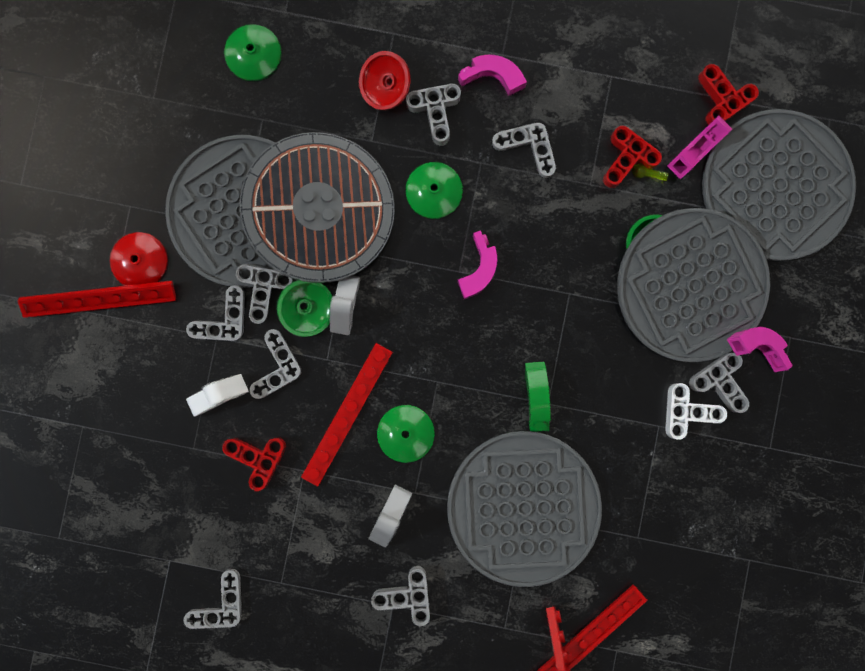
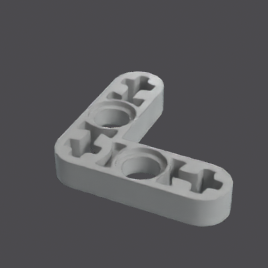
M533 123L501 131L494 135L492 145L498 151L531 144L539 175L549 178L554 174L556 165L548 134L543 124ZM535 128H538V131L542 130V132L540 133V140L545 139V141H540L535 144V142L538 141L537 135L533 134ZM517 132L523 133L524 140L521 142L516 141L514 134ZM508 134H510L512 144H509V140L505 141L503 146H500V143H496L498 137L505 140L508 139ZM538 146H545L547 153L539 155L537 152ZM548 157L550 159H547L546 163L548 167H551L549 173H547L546 170H542V168H544L545 165L544 159Z
M232 285L227 289L225 322L192 321L186 328L188 336L196 339L229 341L241 338L244 330L245 291L243 287ZM235 288L237 292H240V296L236 297V302L240 301V305H230V302H234V295H231V292ZM232 307L239 309L240 315L238 318H233L230 315ZM195 324L197 328H205L204 324L207 325L205 331H199L197 334L191 328ZM212 325L219 327V335L214 336L210 333ZM224 326H226L225 330H231L235 327V330L239 331V333L235 337L232 333H225V336H223Z
M275 329L266 332L264 339L280 368L250 386V394L256 399L268 396L298 379L301 375V367L281 332ZM272 333L274 335L278 334L279 337L276 339L278 344L282 342L284 346L276 348L275 351L273 347H276L275 342L269 341L271 338L270 334ZM282 349L288 352L286 360L278 358V352ZM292 359L293 362L290 365L292 368H297L296 375H288L289 367L287 365L283 367L282 364ZM274 375L279 376L281 379V383L278 386H273L270 382L271 377ZM264 380H266L267 385L271 388V390L268 391V388H265L261 391L262 395H260L259 393L255 394V386L258 385L259 387H262L266 385L263 382Z
M228 569L221 576L222 608L190 610L184 616L186 627L190 629L233 627L240 622L242 616L240 574L237 570ZM231 573L232 577H235L232 581V587L236 586V588L226 590V587L230 586V581L226 577ZM227 593H234L236 601L233 603L228 602L226 599ZM221 612L224 613L223 617L229 616L231 612H233V616H237V618H235L233 622H231L230 618H225L223 620V623H221ZM209 613L217 615L218 621L216 623L208 621ZM192 614H194L195 618L203 616V619L197 620L194 624L192 620H189Z

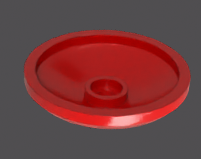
M380 51L371 55L366 60L359 76V87L364 100L376 109L389 110L398 106L405 99L410 88V72L402 57L393 52Z
M143 232L130 233L122 237L115 244L110 255L112 273L125 286L159 282L164 276L168 265V256L163 244L154 236ZM134 256L138 257L137 262H133Z

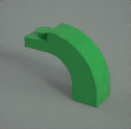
M545 362L525 363V379L529 400V429L531 432L549 431L550 397Z

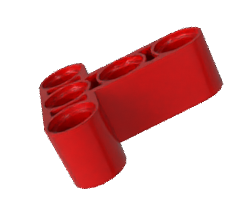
M715 64L707 65L699 75L700 83L717 105L706 116L708 125L715 120L713 113H717L724 121H727L758 97V88L753 84H747L736 91L721 69ZM706 72H710L713 78H708ZM717 87H721L724 90V94L719 93ZM744 91L748 92L751 98L745 97ZM729 102L735 105V109L729 107Z
M619 126L613 132L611 142L622 153L604 175L603 182L607 187L614 188L620 184L636 162L643 168L651 170L661 162L662 155L656 148L628 127ZM617 133H622L625 136V140H619ZM633 144H636L640 147L639 152H636L632 149ZM647 156H653L655 163H650ZM626 159L629 163V166H622L620 160ZM609 174H615L617 182L611 181Z
M232 438L225 441L222 448L227 456L254 468L249 479V486L254 491H261L269 484L286 449V443L281 438H273L267 442L262 451L240 439ZM274 441L278 442L281 446L279 452H275L272 449ZM231 442L236 443V452H231L229 450V444ZM248 450L252 451L255 455L253 461L246 458ZM265 459H269L272 462L271 469H266L263 466ZM257 476L263 479L264 483L261 487L255 484L254 480Z

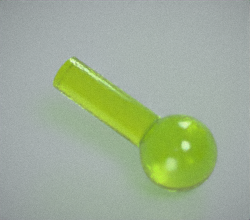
M637 163L632 168V173L636 178L648 176L667 181L669 173L647 169L641 163Z

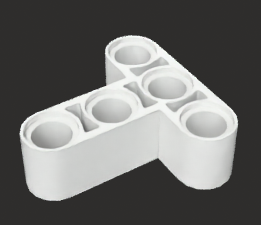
M239 374L203 387L202 391L188 397L186 401L195 417L228 400L244 395L249 390L242 375Z
M682 383L673 384L668 389L666 434L673 439H683L687 435L688 421L722 423L727 418V411L724 407L718 405L689 403L690 391L688 386ZM677 387H680L683 391L680 397L675 395ZM676 406H679L681 408V414L679 416H675L674 414V408ZM696 407L700 409V416L697 418L693 415V410ZM715 409L719 411L717 419H714L712 416ZM678 425L680 433L675 436L672 430L674 426Z

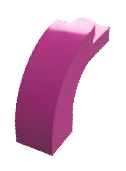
M481 55L473 58L472 67L463 68L458 75L461 86L482 76L495 77L503 84L508 96L525 88L527 83L524 75L513 62L497 55Z
M718 116L667 166L681 179L732 128Z
M481 230L473 233V238L480 254V266L472 275L458 280L464 299L481 292L491 281L497 266L495 246L487 248L489 242L486 234L482 235Z
M765 327L746 329L734 333L727 339L736 356L748 354L755 348L759 349L767 358L774 372L788 370L793 366L783 350L788 346L779 334Z

